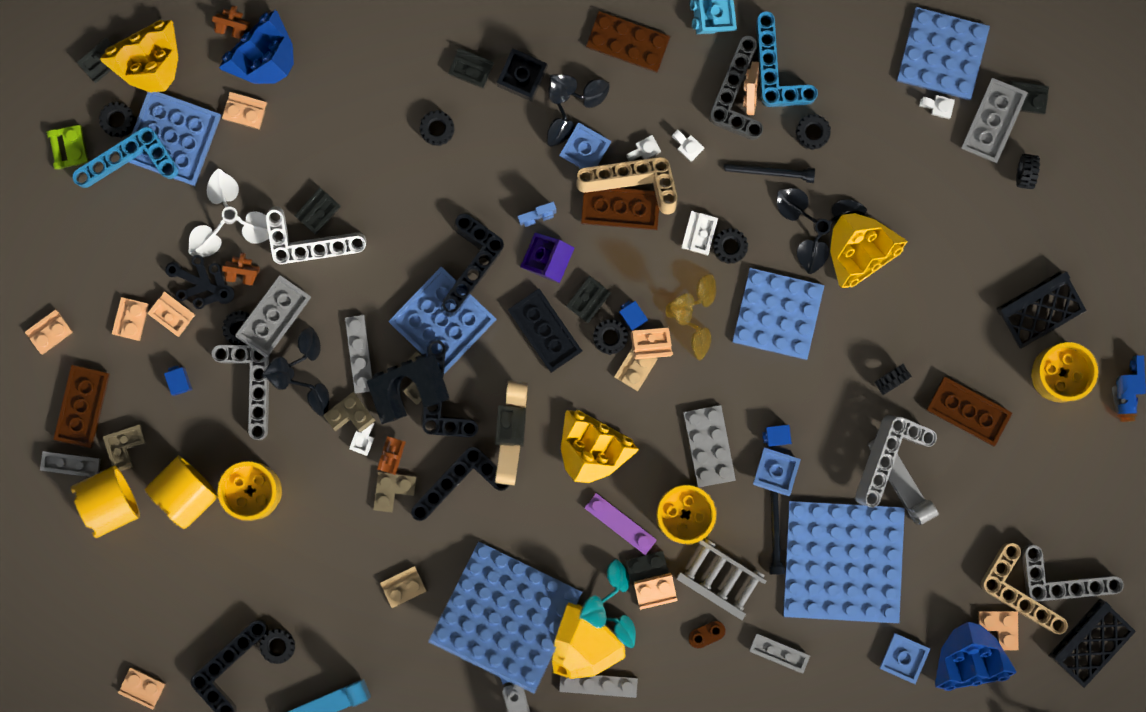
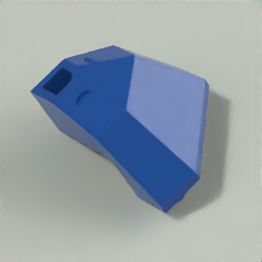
M273 10L269 14L267 12L260 17L259 22L240 38L241 41L231 51L226 52L221 59L223 61L219 66L221 70L254 84H275L285 78L294 65L293 44L278 12Z
M967 622L954 629L942 646L935 686L945 691H950L967 686L1006 681L1010 676L1016 674V669L998 640L979 624Z

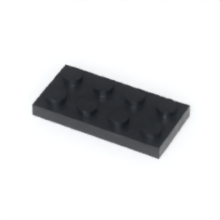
M537 289L508 309L551 373L583 352L540 289Z

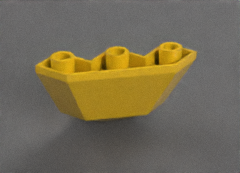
M158 20L108 47L100 60L131 86L150 93L166 91L174 81L178 63V52L172 20Z
M856 213L841 215L833 228L830 248L839 286L841 288L854 287L900 255L907 243L906 239L875 219Z
M580 410L566 411L561 453L565 470L574 482L590 483L609 476L637 453L638 448L630 437L623 435Z
M568 602L555 638L554 646L556 649L552 656L553 672L570 679L591 677L623 660L626 656L625 646L617 636L605 625L602 628H595L587 621L579 618L583 606Z

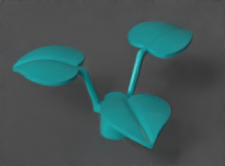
M613 559L607 569V578L609 583L615 587L614 591L602 600L597 596L589 597L581 610L579 618L587 621L595 628L604 627L606 621L615 622L614 631L617 638L625 646L634 648L636 630L633 621L626 615L620 616L619 620L617 618H606V611L602 604L619 590L626 592L630 584L629 575L624 565L617 559Z

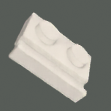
M691 211L681 249L708 256L718 218Z

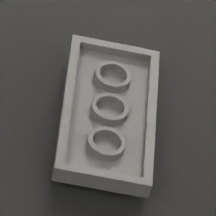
M992 78L961 149L998 163L1028 92Z
M279 275L235 337L268 358L309 302L311 296Z
M722 406L683 412L697 487L736 481Z

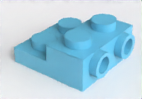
M690 0V9L694 11L692 28L696 30V34H714L716 32H733L737 30L734 0Z

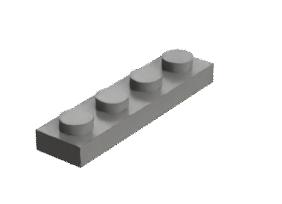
M365 316L346 317L345 322L355 394L370 392L367 381L373 379Z
M595 675L570 679L560 676L559 692L636 698L638 678Z

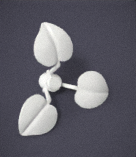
M217 169L210 177L207 185V196L213 204L223 202L225 208L222 211V221L214 231L206 225L197 226L192 230L189 237L188 251L192 256L201 255L202 257H207L219 250L222 242L216 234L224 223L232 224L235 221H239L243 224L242 235L250 243L258 244L269 239L266 215L257 211L249 212L245 222L237 216L235 208L229 207L226 201H233L237 197L239 187L237 182L221 169Z

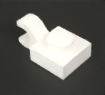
M938 95L935 96L934 100L923 97L920 100L919 106L932 109L931 115L950 119L955 100Z
M678 129L672 135L681 145L677 150L690 162L704 149L693 136L690 135L686 139Z
M653 135L636 143L637 149L628 153L626 157L629 162L640 157L643 160L650 159L661 153V150Z
M372 423L362 433L355 432L350 450L368 456L374 441V437L369 435L375 423Z

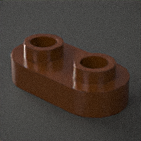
M719 621L707 623L690 632L688 636L689 643L694 648H703L722 639L725 635V627ZM718 627L719 633L713 634V628ZM697 635L702 637V641L699 643L695 642Z

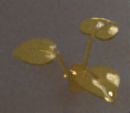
M712 274L704 275L697 284V296L699 299L697 301H694L690 293H685L669 302L666 306L667 317L676 318L680 325H689L696 329V332L692 335V349L698 361L704 358L710 348L711 334L708 328L702 327L700 329L699 326L691 323L690 320L694 305L702 302L704 307H709L715 299L716 282Z

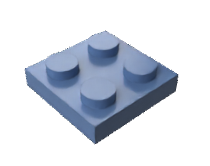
M578 122L559 156L581 169L598 166L611 141Z
M764 447L753 485L790 496L801 459Z
M894 633L879 669L916 684L930 648Z

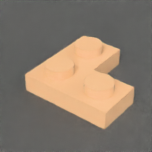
M752 62L751 68L747 69L744 91H747V96H744L743 107H747L746 115H754L756 109L759 62Z
M978 611V624L987 631H998V642L1003 650H1018V611Z

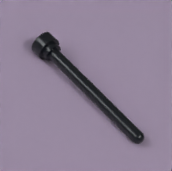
M725 164L723 166L724 171L802 178L806 183H814L815 168L809 167L799 171Z
M770 490L773 563L769 567V575L785 574V568L780 563L778 493Z

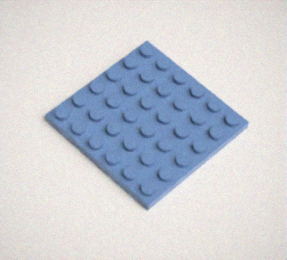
M789 501L783 617L899 623L905 508Z
M478 541L429 642L535 693L556 649L554 646L555 638L568 602L577 604L582 592Z

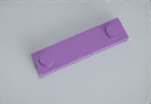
M597 493L585 507L587 511L644 555L648 553L657 541Z

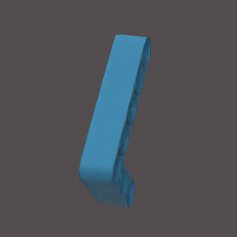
M762 12L756 22L762 103L767 107L812 104L818 95L817 89L813 85L779 86L775 18L770 12ZM768 18L770 25L764 26L760 20ZM767 36L771 39L772 43L766 45L762 42V38ZM769 55L772 57L773 62L765 63L763 57ZM771 74L774 77V81H765L764 75ZM804 91H811L813 98L806 99L803 95ZM792 92L794 99L787 100L784 93ZM765 94H774L775 100L768 101Z
M144 127L77 169L73 173V181L82 188L90 187L145 151L159 173L167 179H173L177 176L178 167L157 133L149 127ZM152 133V139L145 142V134ZM135 143L136 149L133 152H128V145ZM162 149V156L155 158V150ZM115 153H119V160L117 162H112V155ZM102 163L103 170L96 173V165ZM167 165H172V172L165 174L164 168ZM81 174L87 175V180L84 183L79 182Z
M361 679L287 712H338L349 706L353 707L367 701L371 694L365 680Z

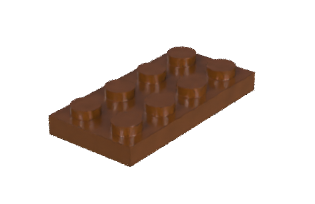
M599 11L586 48L658 73L670 36Z
M615 188L584 192L581 224L646 230L658 229L659 207L655 191Z
M71 365L53 440L88 448L93 447L110 376L109 373Z
M943 377L926 409L931 414L993 447L996 446L1012 415V412L947 377Z

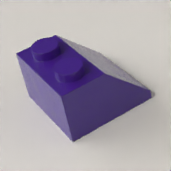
M535 232L520 267L560 283L574 247L559 239Z

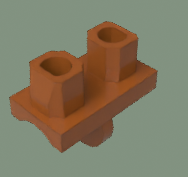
M232 5L231 10L224 8L223 14L225 15L217 13L216 16H213L212 22H215L214 32L219 34H225L227 26L233 27L231 36L240 39L244 35L245 30L250 26V22L240 20L243 13L237 12V6Z
M241 252L240 257L233 256L232 262L226 261L222 271L225 272V281L236 282L237 274L244 275L243 284L253 285L256 276L260 272V267L251 265L252 259H246V253Z
M387 436L377 469L396 475L406 442Z

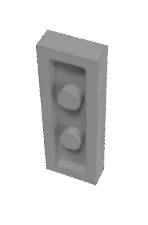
M43 451L40 470L91 477L99 473L101 459Z
M757 633L749 649V652L802 674L810 658L808 654Z

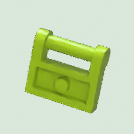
M81 125L47 131L55 162L53 163L54 169H62L89 162ZM59 136H63L67 155L66 161H62L57 138Z

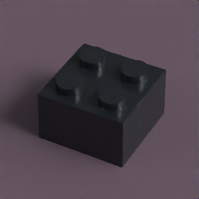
M512 48L497 81V87L532 102L548 65L541 60Z

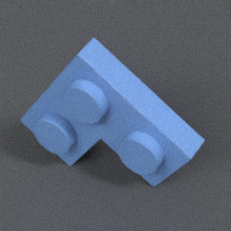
M551 202L536 207L534 211L519 215L520 225L524 224L527 227L535 224V220L542 218L545 221L554 218L553 215L556 214L555 204Z

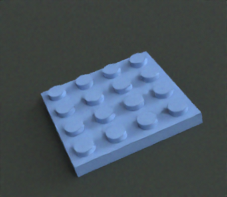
M916 7L897 81L971 100L990 26Z
M147 92L132 134L144 127H149L155 131L178 167V174L173 179L196 186L222 115L160 92ZM146 133L144 136V141L148 142L152 139V133ZM135 143L128 145V152H133L136 149ZM162 149L155 150V158L162 156ZM146 151L128 162L159 173ZM167 165L164 168V173H171L173 166Z
M440 267L388 322L421 354L427 353V345L431 340L437 339L443 342L446 347L445 374L497 319L472 295L469 296L455 316H445L441 311L442 302L457 281L444 268ZM458 288L456 290L457 293L460 295L466 294V290L464 288ZM447 303V304H445V307H446L448 310H453V309H455V305H454V304H452V303ZM439 343L432 345V353L437 354L441 351Z
M749 268L732 343L807 360L825 285Z

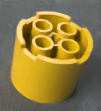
M1071 342L1061 343L1046 348L1039 353L1032 367L1031 378L1035 389L1045 399L1060 403L1081 399L1091 392L1097 382L1098 366L1093 354L1084 346ZM1061 370H1065L1064 376L1060 377L1059 373Z
M179 455L145 488L146 493L153 502L159 505L167 516L183 529L189 527L218 498V493L189 462Z
M240 462L231 466L224 472L218 485V498L221 506L229 515L240 520H258L267 517L275 510L282 495L281 482L277 474L268 466L256 462ZM250 486H252L253 489H256V492L252 494V497L251 494L247 493V490L250 489Z
M115 465L71 486L72 493H76L74 502L86 527L92 528L95 531L92 533L95 538L140 518L135 497L123 474Z
M690 485L678 486L670 489L661 497L656 510V520L662 533L669 539L681 544H693L703 540L712 531L716 521V509L711 497L702 489ZM683 509L690 511L688 520L680 517Z

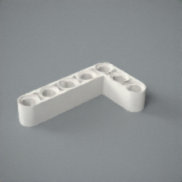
M272 207L266 215L272 257L278 264L362 252L366 247V237L361 233L289 243L284 211L280 207ZM273 212L278 213L280 220H272L270 214ZM280 231L283 233L284 238L276 239L273 233ZM356 238L361 239L363 245L356 247L352 241ZM340 241L343 243L344 248L337 250L334 248L333 243ZM321 244L325 250L321 253L317 252L314 246ZM298 247H302L306 253L298 255L295 250ZM284 250L287 256L280 258L277 256V251Z

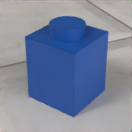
M629 300L621 306L622 310L619 311V314L631 331H634L648 321L636 301L631 303Z
M177 365L168 368L169 372L164 373L172 396L192 390L185 368H180Z
M789 425L766 427L765 432H762L763 443H767V447L792 444Z

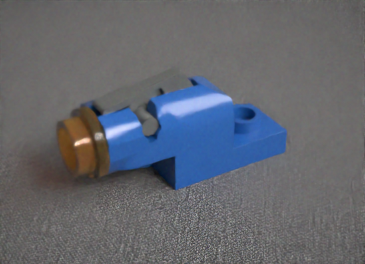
M1144 355L1133 356L1129 364L1133 375L1118 376L1116 385L1111 388L1117 416L1120 417V422L1135 421L1138 397L1136 398V395L1146 394Z

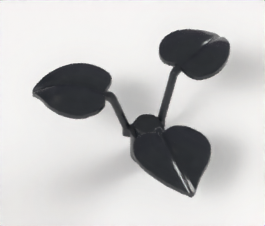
M564 74L550 75L549 99L558 105L563 118H556L549 126L547 133L548 146L552 147L569 139L574 129L573 122L566 120L567 116L561 103L566 102L570 95L584 99L583 105L585 107H596L603 102L609 92L610 85L603 79L591 80L583 90L584 95L575 93L577 81L573 77Z
M795 188L781 189L777 193V206L781 215L788 220L795 221L802 214L814 222L813 229L818 233L814 241L805 240L797 248V258L808 274H812L824 265L829 256L828 245L824 242H818L822 234H827L830 231L832 222L835 221L837 223L841 215L856 213L864 216L867 208L853 200H840L831 208L833 218L829 221L822 218L816 220L804 212L809 205L808 196L805 192Z
M308 327L298 337V348L304 354L303 357L289 364L285 358L277 357L266 367L262 376L279 390L286 389L289 384L310 388L311 390L307 394L308 403L313 411L322 417L327 412L330 400L326 386L322 383H317L313 386L292 380L294 370L291 366L306 360L307 357L309 360L314 361L320 354L321 345L319 337L312 327Z

